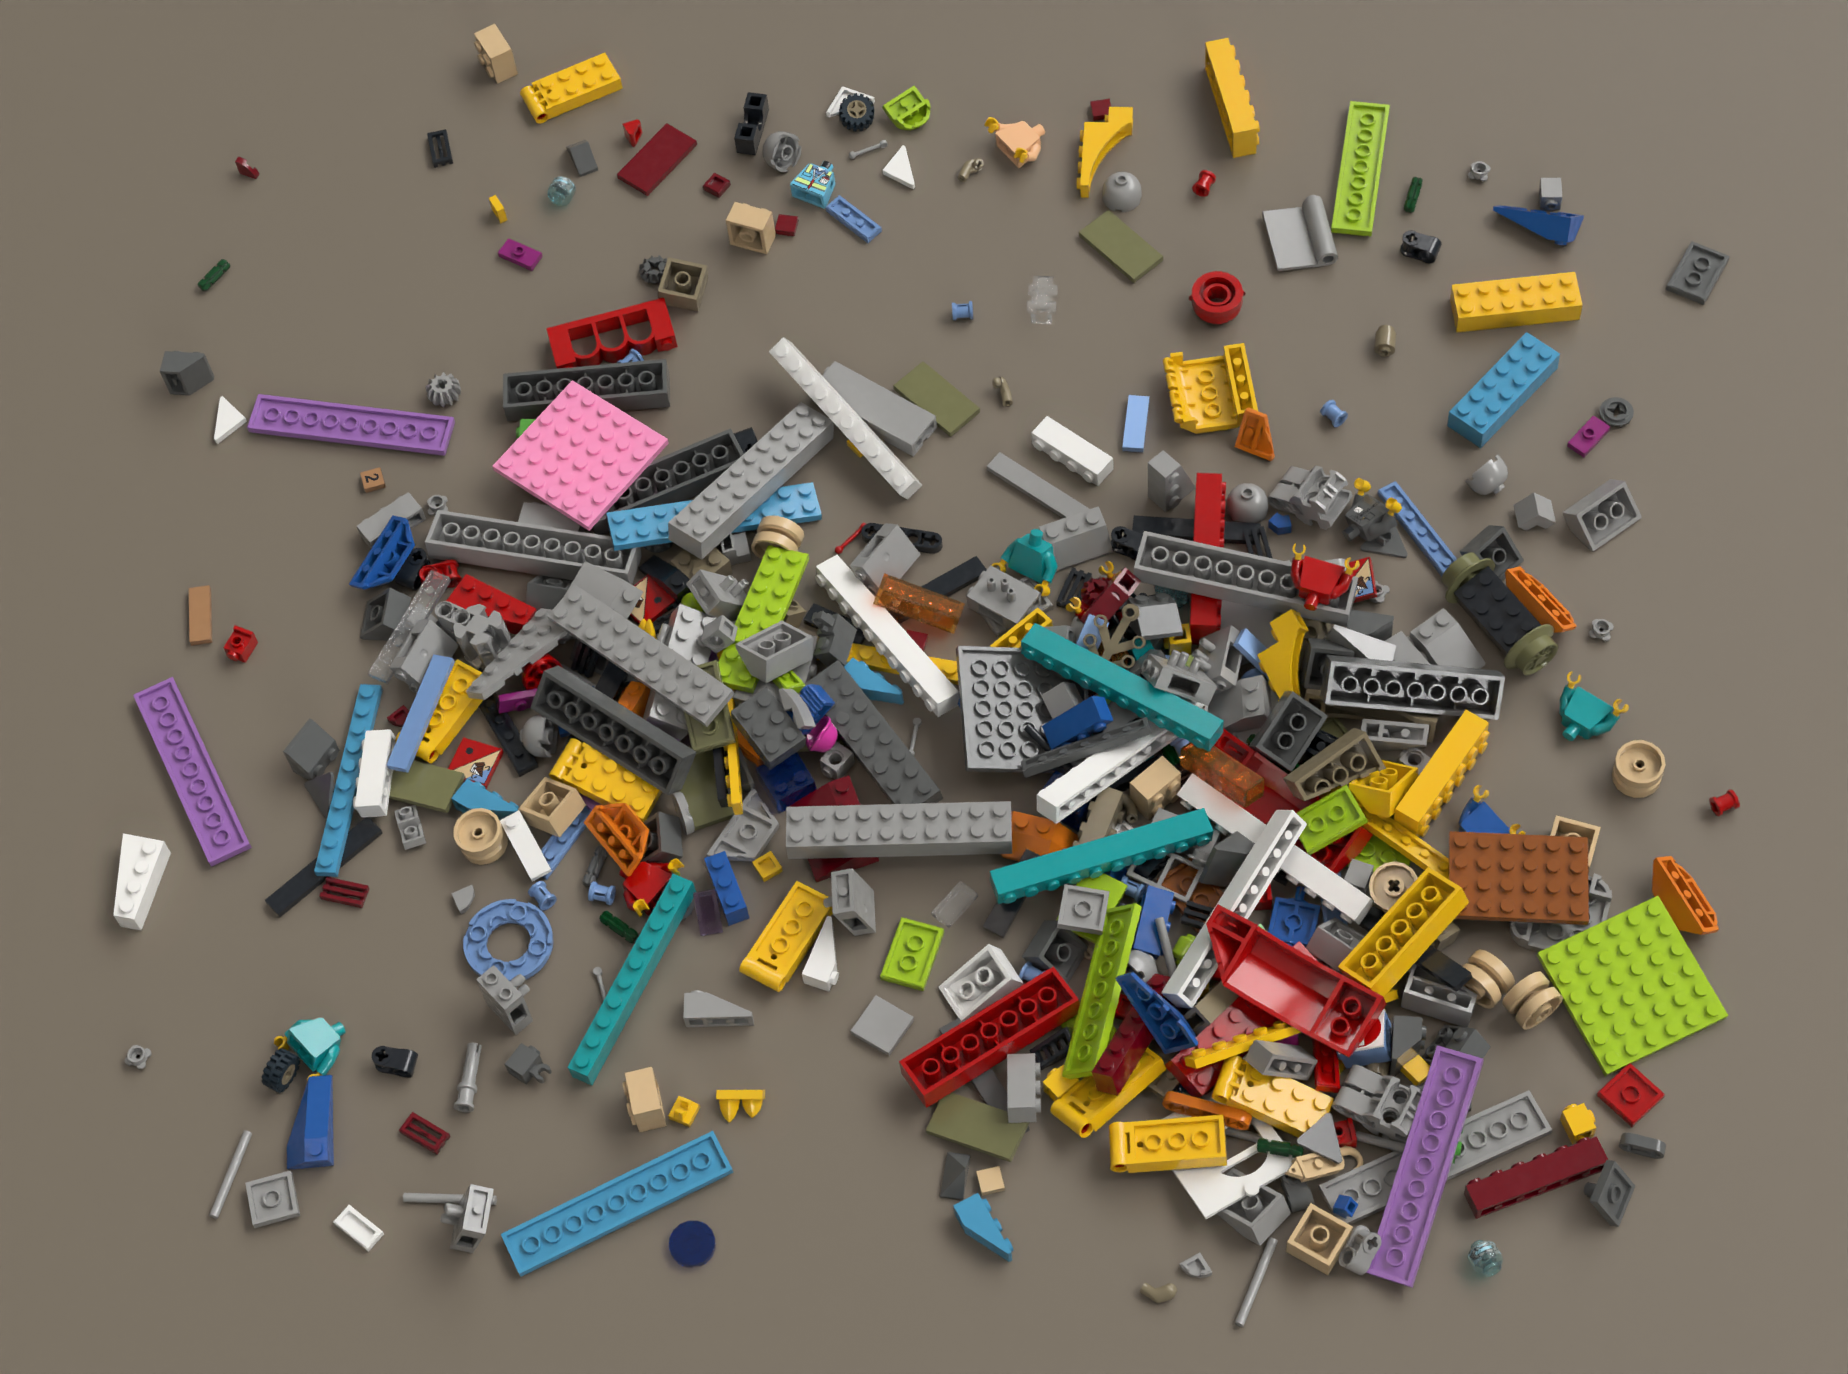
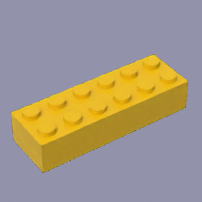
M1229 38L1205 42V70L1232 156L1236 158L1256 154V146L1259 145L1257 133L1260 132L1258 120H1254V107L1249 104V91L1244 89L1245 79L1239 73L1240 63L1239 60H1235V47L1230 45Z
M1575 272L1454 284L1451 287L1450 302L1457 333L1580 320L1582 300Z
M1468 710L1464 711L1395 808L1394 820L1417 837H1424L1430 827L1428 824L1432 819L1436 820L1442 810L1440 807L1443 803L1447 804L1453 795L1452 790L1455 786L1459 787L1465 778L1464 773L1474 767L1476 756L1483 754L1487 748L1488 743L1486 740L1490 734L1488 732L1489 722Z
M1427 867L1339 964L1338 968L1342 975L1384 997L1469 903L1462 887Z

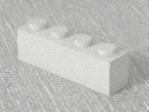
M1048 416L1031 432L1032 444L1037 450L1049 454L1054 461L1063 463L1070 471L1077 472L1089 483L1092 482L1099 486L1113 470V458Z
M391 729L366 731L365 739L362 740L363 753L362 758L359 759L360 773L359 777L356 778L357 793L353 798L354 809L358 811L361 817L387 816L393 770L388 769L386 765L396 744V737Z

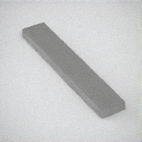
M1001 452L987 465L989 472L1062 518L1089 510L1088 507Z

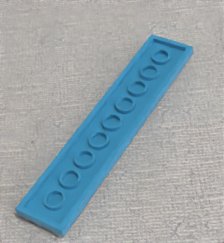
M813 482L780 487L734 529L732 533L757 530L761 519L766 516L784 517L796 524L822 520ZM693 500L606 513L614 551L672 542L669 540L668 522Z
M711 1131L502 1233L501 1236L520 1277L734 1172L714 1132Z

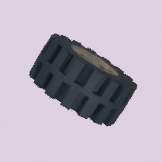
M854 93V96L850 94L847 96V99L844 98L839 109L842 125L844 127L847 126L848 130L852 128L854 132H857V129L863 131V128H869V124L871 125L874 119L873 102L869 101V97H864V94L861 93L860 96H857V93Z
M285 1049L277 1050L270 1057V1061L266 1063L267 1066L263 1070L264 1074L261 1077L263 1085L278 1093L284 1092L297 1075L296 1072L300 1067L298 1066L300 1058Z

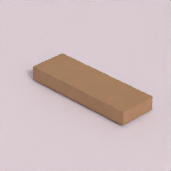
M209 585L189 588V642L191 646L212 643L211 588Z

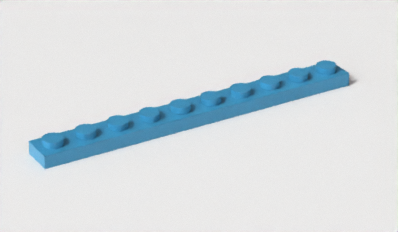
M360 684L314 870L316 876L338 877L354 811L353 798L357 793L356 778L359 777L360 773L359 759L362 758L363 753L362 740L365 739L366 731L374 729L383 691L381 685Z

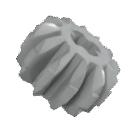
M444 372L441 376L435 374V379H429L428 385H426L428 399L435 406L441 404L444 408L448 403L452 406V401H458V395L461 394L459 381L452 374L447 376Z

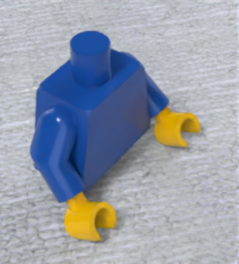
M1482 785L1475 786L1473 789L1475 797L1470 798L1459 819V832L1516 834L1517 829L1521 825L1513 824L1509 829L1484 801L1480 802L1481 799L1489 796V791L1485 790L1484 794L1480 796L1479 790ZM1520 831L1518 834H1524V835H1525V832H1524V831Z

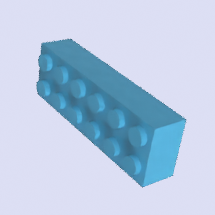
M1526 332L1449 411L1447 426L1479 448H1482L1558 368L1560 353Z

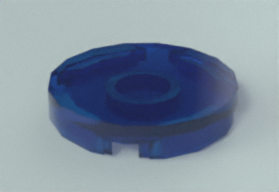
M686 1221L679 1224L673 1230L669 1238V1249L673 1259L678 1264L687 1268H693V1266L706 1264L712 1258L716 1250V1239L712 1229L707 1224L700 1221Z

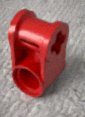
M446 560L422 567L419 571V576L423 589L428 592H434L436 590L456 587L462 580L457 570L459 567L456 560Z

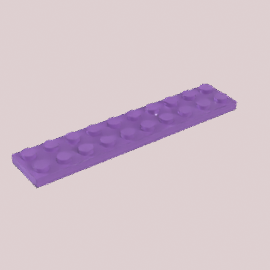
M258 394L247 429L252 433L445 456L455 419L448 416Z
M171 677L134 694L136 703L210 866L212 867L252 848L174 678Z
M1437 1045L1377 1233L1381 1237V1246L1375 1254L1366 1272L1367 1274L1413 1288L1484 1062L1483 1058Z

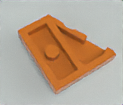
M1248 407L1245 409L1234 447L1272 461L1275 455L1267 414Z

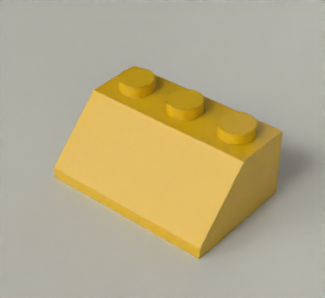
M1382 760L1386 769L1372 772L1369 776L1351 781L1349 789L1368 813L1376 814L1380 818H1390L1395 813V808L1417 779L1418 768Z

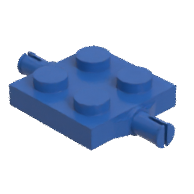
M1301 886L1296 887L1295 898H1275L1268 932L1290 946L1300 941L1306 948L1316 930L1321 906L1310 904L1303 900L1305 895L1303 890L1305 888L1302 887L1300 894Z

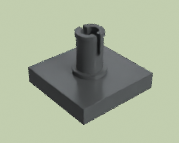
M1606 1160L1597 1184L1587 1182L1584 1187V1194L1587 1197H1591L1590 1202L1610 1226L1619 1227L1634 1191L1635 1184L1615 1161Z

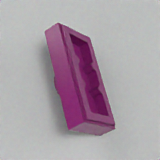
M509 238L498 251L499 257L530 271H533L543 257L541 252Z
M1592 416L1571 438L1567 447L1585 457L1610 431V426L1597 417Z
M537 689L498 695V712L523 711L530 708Z

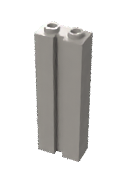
M836 361L825 369L823 377L880 439L914 457L923 446V441L928 439L936 430V416Z

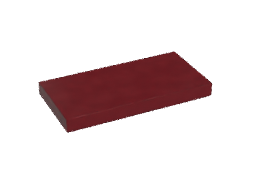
M666 123L617 173V178L648 196L697 146V140Z

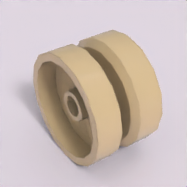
M780 516L763 517L751 545L752 551L761 560L768 545L798 551L804 538V531L799 525L787 518Z
M1633 740L1624 744L1617 752L1612 771L1613 782L1617 789L1633 798H1644L1653 794L1660 786L1666 765L1663 753L1653 743L1644 740Z
M484 808L471 809L463 813L454 826V839L464 857L471 863L479 865L490 864L498 860L507 848L508 836L499 818L491 810Z
M1395 861L1384 863L1376 868L1371 875L1369 882L1370 895L1378 909L1387 913L1418 877L1413 869L1404 863ZM1398 886L1399 891H1392V888Z
M1476 950L1469 957L1468 964L1462 965L1472 974V978L1464 987L1477 994L1476 1003L1484 1008H1494L1501 1000L1502 995L1508 993L1515 984L1514 977L1508 967L1496 956L1485 950Z
M1541 971L1534 972L1518 982L1502 1001L1503 1006L1509 1013L1516 1014L1515 1020L1524 1030L1530 1029L1548 1018L1563 1000L1562 995L1556 988L1549 987L1550 981Z

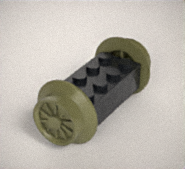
M1473 552L1462 555L1442 575L1441 581L1448 588L1445 594L1447 602L1458 603L1505 655L1504 666L1507 669L1519 668L1524 675H1532L1541 670L1554 658L1558 651V645L1552 640L1554 627L1550 624L1541 625L1493 572L1495 562L1492 559L1485 558L1480 560Z

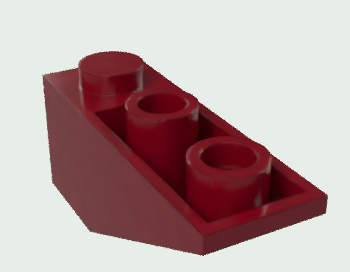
M1126 567L1120 570L1109 581L1081 617L1080 621L1084 624L1088 614L1093 616L1104 615L1109 620L1141 583V580Z

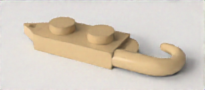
M1351 1146L1340 1147L1343 1160L1340 1164L1316 1153H1311L1294 1158L1291 1161L1292 1165L1285 1174L1300 1179L1302 1183L1339 1173L1344 1169V1156L1351 1155L1356 1159L1357 1166L1354 1169L1363 1165V1158L1357 1149Z

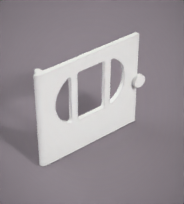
M1213 1090L1200 1097L1204 1100L1219 1103L1211 1097ZM1173 1112L1172 1114L1166 1116L1163 1119L1186 1118L1191 1116ZM1252 1117L1251 1123L1262 1138L1268 1139V1142H1271V1140L1282 1141L1271 1125ZM1256 1143L1228 1159L1227 1166L1176 1169L1172 1171L1204 1218L1208 1219L1246 1196L1251 1197L1258 1194L1260 1188L1285 1175L1292 1165L1291 1161L1294 1158H1292V1155L1286 1157L1270 1154V1151H1268L1265 1162L1255 1172L1241 1177L1222 1174L1258 1153Z

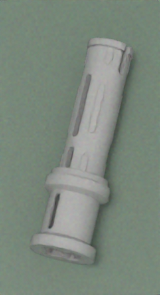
M472 1042L467 1044L462 1080L457 1085L458 1097L453 1107L460 1112L474 1111L473 1098L474 1094L477 1093L475 1082L482 1045H478V1043Z

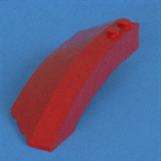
M1223 728V734L1211 749V754L1214 756V785H1216L1217 791L1266 825L1276 810H1293L1297 813L1322 799L1320 796H1316L1304 801L1294 797L1283 779L1288 773ZM1361 826L1310 856L1338 874L1352 859L1361 853L1373 834ZM1298 838L1294 845H1296L1298 848L1307 853L1303 844Z
M1217 904L1206 923L1224 987L1278 1020L1350 1058L1375 1025L1386 1006V1001L1382 995L1321 964L1265 931L1257 924Z

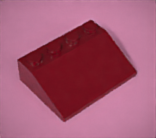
M848 775L826 783L788 807L860 805ZM879 857L808 859L817 883L831 878V872L852 868L855 870L879 862Z

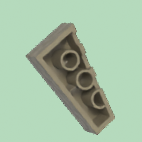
M1353 728L1283 779L1294 797L1306 801L1329 792L1337 786L1349 784L1350 781L1357 778L1369 776L1372 772L1384 770L1386 767L1367 733Z
M1107 787L1097 795L1095 802L1090 801L1086 817L1087 823H1081L1078 832V839L1080 840L1079 842L1075 840L1073 846L1117 834L1115 827L1117 824H1122L1126 812L1123 810V792Z

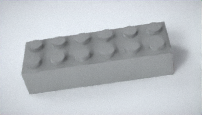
M679 604L671 613L668 624L670 629L665 645L696 666L707 663L711 649L701 642L704 626L715 620L716 617ZM651 689L643 719L673 738L682 740L688 734L684 711Z

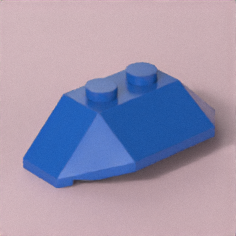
M394 515L391 517L350 581L349 585L351 587L365 590L389 584L395 578L415 546L409 522L406 518Z

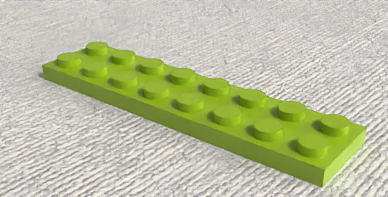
M1350 101L1331 227L1332 233L1372 237L1390 105Z
M768 545L734 624L738 627L735 642L723 650L718 662L723 684L727 687L754 693L759 679L749 673L736 650V643L780 621H784L809 561V554Z
M1136 903L1109 908L1106 911L1103 934L1097 936L1062 1076L1067 1079L1093 1076L1092 1070L1108 1046L1121 992V987L1115 978L1126 972L1142 908Z

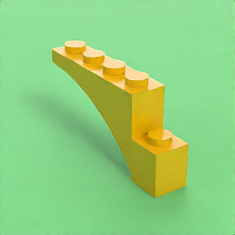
M1109 107V115H1105V122H1084V130H1080V142H1083V146H1079V158H1082V162L1078 161V174H1081V177H1077V189H1080L1081 198H1089L1094 174L1108 152L1126 136L1132 135L1133 107Z
M1290 609L1269 622L1272 627L1271 634L1279 642L1257 655L1260 660L1259 666L1269 678L1268 684L1272 691L1277 693L1279 699L1285 691H1293L1300 696L1298 679L1299 657L1304 635L1309 631L1301 614Z

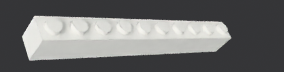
M783 337L769 351L900 496L908 500L922 486L917 478L792 342Z
M838 555L816 566L817 576L815 578L818 585L824 587L829 597L833 601L836 600L839 604L841 611L851 617L856 628L859 627L863 631L865 638L869 642L872 641L877 652L887 658L890 667L899 672L904 683L908 682L914 694L922 698L929 711H933L937 717H940L958 706L959 691L867 587L855 577L851 569Z
M1178 696L1181 699L1208 712L1207 705ZM1149 721L1152 734L1093 754L1061 778L1056 779L1051 785L1042 789L1037 794V811L1057 824L1178 737L1167 729L1159 728Z
M1193 773L1177 793V796L1182 799L1180 804L1191 811L1192 808L1196 810L1205 808L1209 821L1211 820L1217 824L1215 828L1225 836L1227 833L1232 835L1238 831L1256 843L1266 827V824ZM1296 845L1293 846L1277 872L1279 873L1282 870L1288 874L1285 878L1296 886L1298 883L1305 886L1303 891L1311 897L1319 896L1323 899L1322 904L1331 911L1336 908L1341 912L1340 917L1349 924L1354 921L1359 925L1375 904L1370 897Z
M1276 810L1217 904L1248 920L1307 823L1293 810ZM1207 921L1161 992L1176 1007L1193 1008L1218 968L1206 925Z

